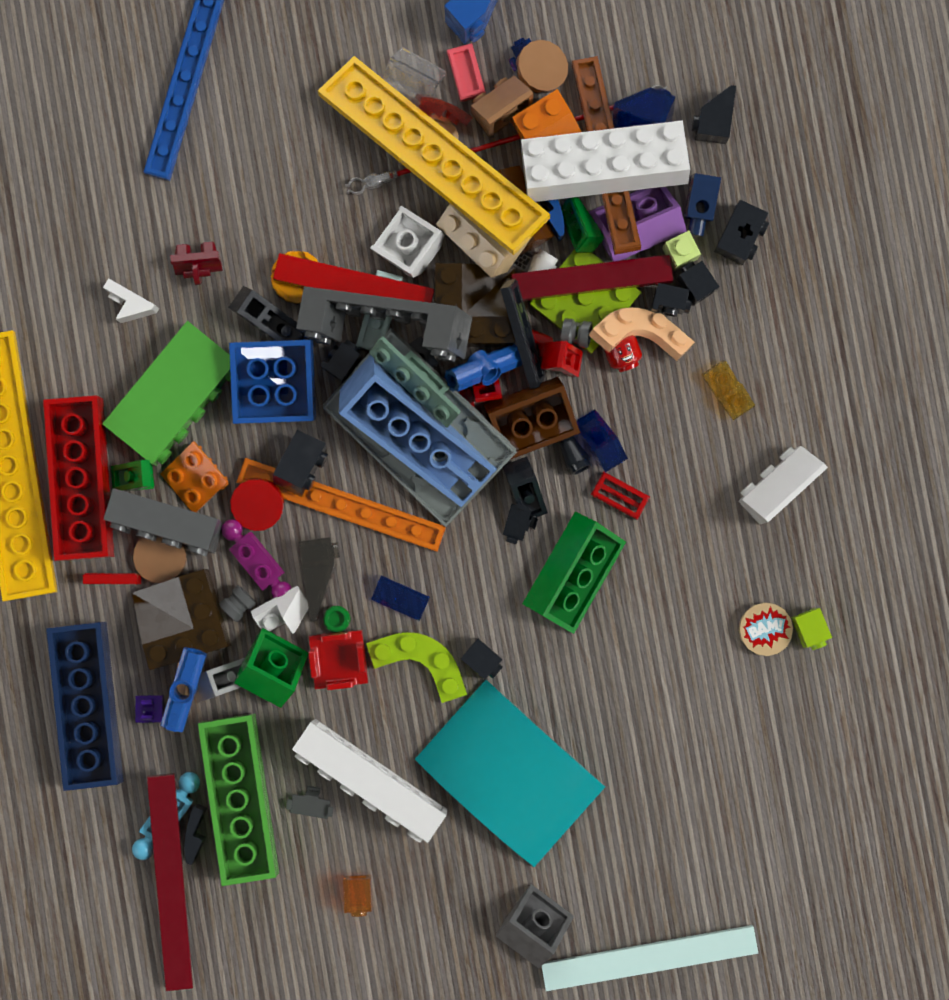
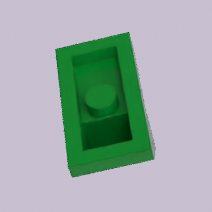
M138 460L111 466L112 488L124 492L154 488L153 465L150 463V460Z

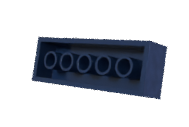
M107 622L46 628L63 791L118 785L124 782Z

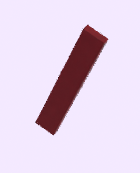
M670 255L516 273L511 275V279L518 281L523 301L657 285L658 283H672L673 274Z

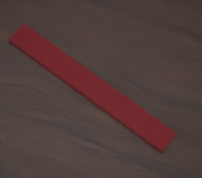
M175 773L147 776L165 988L166 991L192 989L193 975Z

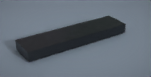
M516 279L507 280L500 290L529 388H537L545 378L544 370L541 369L540 356L518 281Z

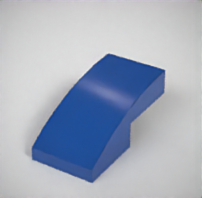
M558 199L544 201L550 209V212H548L550 213L548 223L557 240L561 241L564 237V219Z

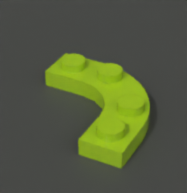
M404 632L366 643L374 669L400 660L411 659L421 662L429 669L442 703L467 695L454 657L444 645L435 639L420 633Z

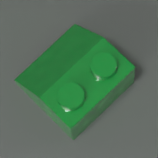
M262 628L243 660L234 684L281 708L294 693L309 652Z

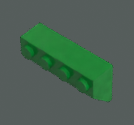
M575 511L522 604L574 634L626 541L598 522Z

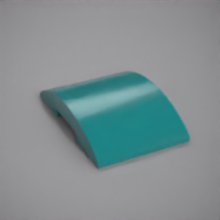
M485 680L415 758L462 806L533 867L539 863L605 788L597 778L560 747L488 680Z

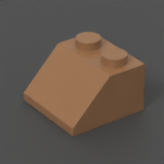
M512 76L509 79L506 77L501 79L494 85V90L487 95L485 92L481 93L472 101L471 113L489 138L510 124L513 116L532 105L533 92L516 76Z

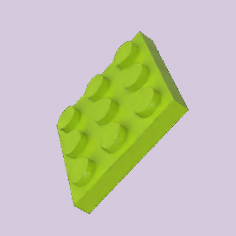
M574 249L560 268L605 262L593 253H576ZM633 287L536 299L530 303V306L561 331L565 318L574 319L578 323L590 321L592 322L593 329L610 313L622 308H630L641 294V291ZM591 338L589 347L583 349L592 355L599 344Z

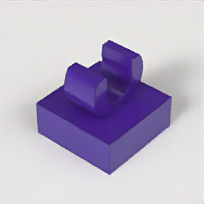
M164 695L135 696V723H160L164 715Z

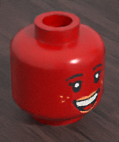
M633 335L624 338L609 353L604 349L610 367L618 369L619 372L637 367L639 365L638 361L642 358L638 341Z

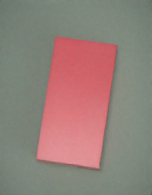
M472 43L448 49L447 55L460 102L475 99L478 95L484 93L485 89Z

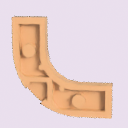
M633 307L622 308L610 313L589 334L608 353L624 338L630 335L642 336L659 345L676 361L695 343L663 314Z

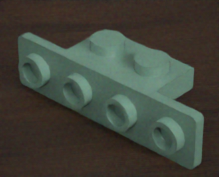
M382 336L377 340L369 352L370 355L438 421L448 428L461 413L444 395L450 387L412 350L403 356L385 337Z

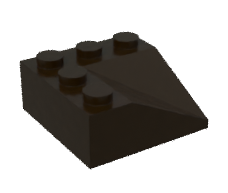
M435 263V303L457 306L472 317L467 347H505L516 344L500 290L507 280H512L511 275L515 274V268H510L508 272L491 278L476 264Z
M209 569L199 570L132 592L141 643L149 670L179 662L184 647L210 653L232 646Z

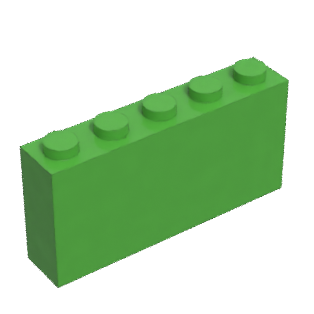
M187 321L107 417L103 425L143 458L150 460L152 465L164 464L172 454L170 449L176 442L180 444L189 433L187 428L192 422L197 423L206 412L204 408L210 401L213 403L218 399L223 391L220 388L226 381L231 382L230 355Z

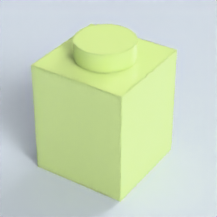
M690 231L665 242L662 247L665 255H670L673 271L684 267L692 261L698 260L701 255Z

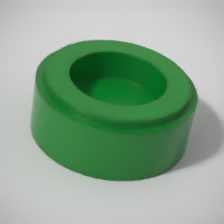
M332 606L326 610L323 621L328 630L342 632L348 628L351 617L344 607Z

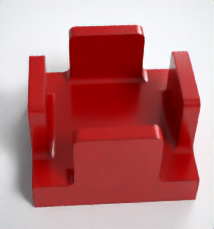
M362 629L309 635V661L311 678H314L315 689H344L368 683Z

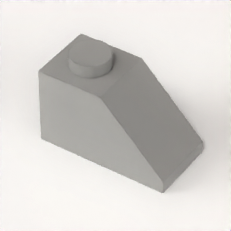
M245 658L201 673L198 690L195 694L196 702L199 703L241 688L234 684V681Z

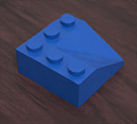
M313 340L229 343L233 424L316 420Z

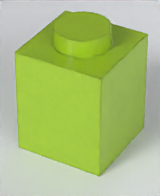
M813 608L791 617L802 647H811L813 651L826 646V640L832 638L820 608Z

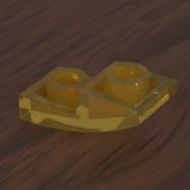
M722 360L701 374L732 420L755 407L742 383H739L725 360Z

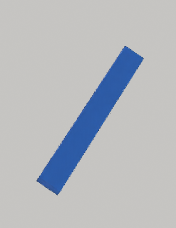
M195 0L143 171L146 175L167 181L171 180L224 0Z

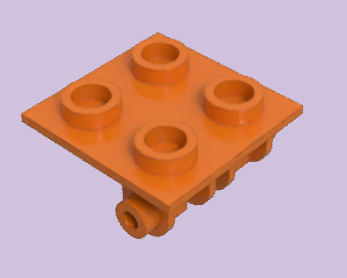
M195 441L161 473V476L193 512L199 511L219 490L222 491L229 485L228 478L223 476L218 470V466L213 464L212 459L207 457L202 451V447L198 446Z

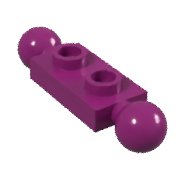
M232 519L224 522L221 528L223 537L236 543L229 550L262 591L271 586L272 597L275 598L283 596L288 590L292 589L289 583L280 582L278 578L285 572L252 531L243 536L242 525L238 521Z

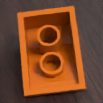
M558 89L519 112L510 120L521 139L581 132L571 110Z

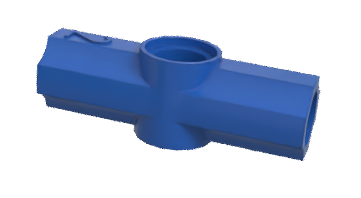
M515 344L512 346L508 345L488 354L484 350L475 352L467 362L446 370L444 377L447 385L450 387L449 389L452 392H458L480 382L485 386L493 384L502 373L522 366L518 347Z
M188 647L183 648L160 725L167 730L183 732L207 656L202 650ZM185 684L188 686L190 694H180L177 686Z

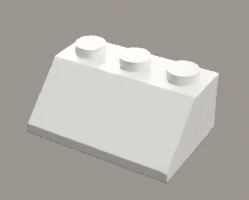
M802 446L796 449L790 447L780 456L782 461L776 467L771 464L760 474L763 478L756 485L751 482L740 492L743 497L738 502L759 524L768 523L828 467Z

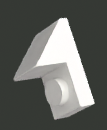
M109 278L103 287L109 292L108 298L120 305L125 301L116 317V320L120 323L156 314L159 310L153 303Z
M296 586L288 590L283 596L275 597L251 610V614L260 629L264 628L272 631L286 623L292 634H294L310 605L300 588Z

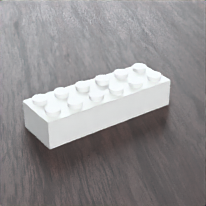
M683 120L521 139L526 193L535 202L688 184L690 164Z
M317 719L310 722L292 749L296 752L295 757L306 765L312 763L319 768L317 772L329 781L334 778L340 782V788L351 796H354L356 793L364 799L362 803L374 812L377 809L381 810L386 814L385 819L396 827H399L401 824L408 829L407 834L420 843L422 840L427 843L430 841L447 815V809Z

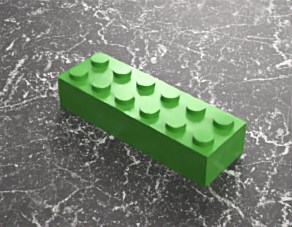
M256 714L202 721L198 723L221 884L222 886L276 878L279 874Z

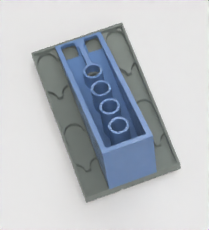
M392 328L384 335L403 356L412 350L447 384V381ZM368 353L323 404V409L433 516L447 527L517 453L516 448L457 391L452 392L450 389L444 395L461 413L446 428Z

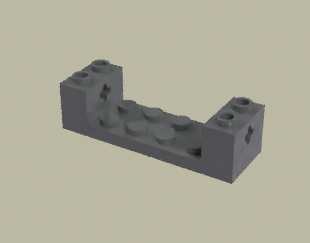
M304 286L296 329L304 332L306 338L314 339L316 343L330 345L331 341L341 342L345 315L361 317V313L369 314L370 318L376 320H385L387 316L395 318L394 321L405 324H410L411 320L420 321V325L426 326L422 346L430 350L431 355L437 356L439 360L446 362H455L456 358L465 359L472 317L457 306Z

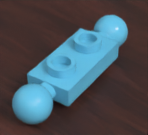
M186 772L181 775L179 779L180 788L176 789L179 821L193 802L187 796L188 793H194L200 787V778L193 772ZM150 816L139 830L145 837L135 841L132 846V853L139 860H146L153 854Z

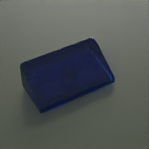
M381 575L371 600L420 621L430 596Z

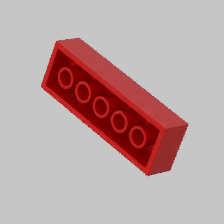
M97 395L44 399L54 561L114 557L113 528H110V522L103 520L110 500L106 428L103 425L105 421L104 400Z

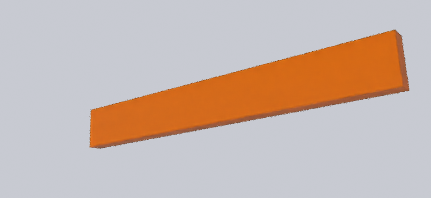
M245 458L236 483L241 484L250 478L267 479L273 482V473L276 468ZM314 482L310 491L305 490L302 497L277 486L285 500L438 552L446 529L443 525L318 482Z

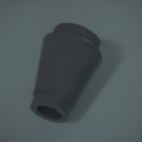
M574 436L558 441L567 471H571L572 475L579 474L591 467L590 456Z

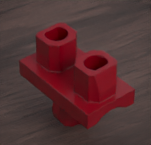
M213 241L203 242L201 244V252L192 253L190 245L179 244L176 245L175 255H170L175 275H183L184 279L193 278L195 285H201L202 277L211 276V272L223 271L222 261Z

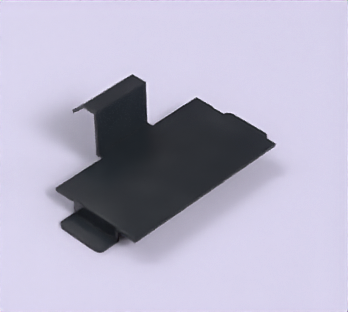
M518 503L516 505L511 504L503 535L507 536V542L517 544L518 540L523 541L525 532H528L529 527L535 530L538 518L532 516L531 520H529L532 510L527 509V506Z

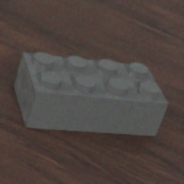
M114 488L103 519L110 522V528L127 534H130L131 530H135V535L156 542L157 537L163 538L161 543L181 549L182 545L188 546V551L206 557L208 552L215 554L221 536V528L224 524L217 518Z

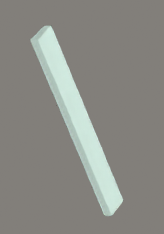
M749 925L547 961L542 965L546 991L758 954L754 927Z

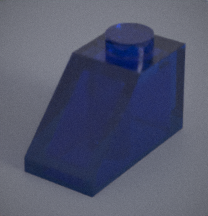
M595 409L576 420L580 430L579 435L605 473L628 459L618 437Z

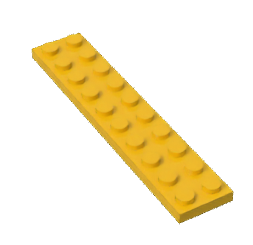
M355 56L318 90L319 97L512 255H515L550 219V213Z
M13 330L0 332V589L2 601L58 592L16 334Z

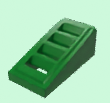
M578 197L568 198L562 205L561 210L564 224L576 253H592L603 241L604 236Z

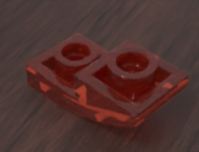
M417 94L415 96V99L420 102L418 108L429 117L434 114L440 118L446 110L445 117L455 125L460 122L465 126L473 118L465 111L443 99L425 94Z

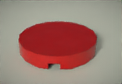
M250 478L243 481L234 490L230 500L231 512L235 520L244 528L252 531H264L273 527L281 518L284 509V497L280 489L267 479Z

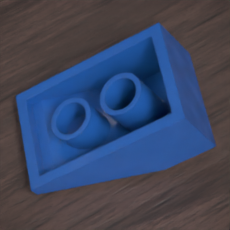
M450 0L444 5L445 22L464 45H467L470 41L475 43L484 35V30L498 0Z

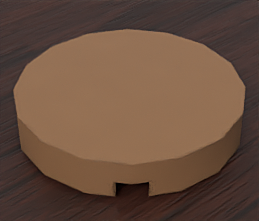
M537 40L530 42L520 51L516 59L519 80L535 93L555 91L564 83L568 75V62L565 54L557 45L550 41Z
M157 537L156 542L141 538L134 548L133 561L135 568L143 578L154 583H162L177 578L182 574L187 563L185 545L178 549L161 543L163 538Z

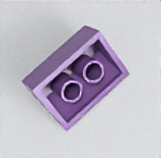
M666 187L640 189L629 194L641 242V250L614 255L604 206L589 211V214L604 236L602 244L612 261L625 260L631 255L650 249L654 245L687 232L681 207Z

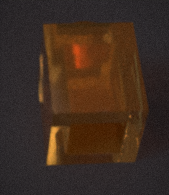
M372 875L345 876L343 879L344 913H351L352 917L367 916V912H372L373 909Z

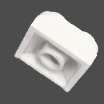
M400 206L397 214L370 248L401 269L404 274L414 278L424 272L440 250L444 234L438 228L403 206Z

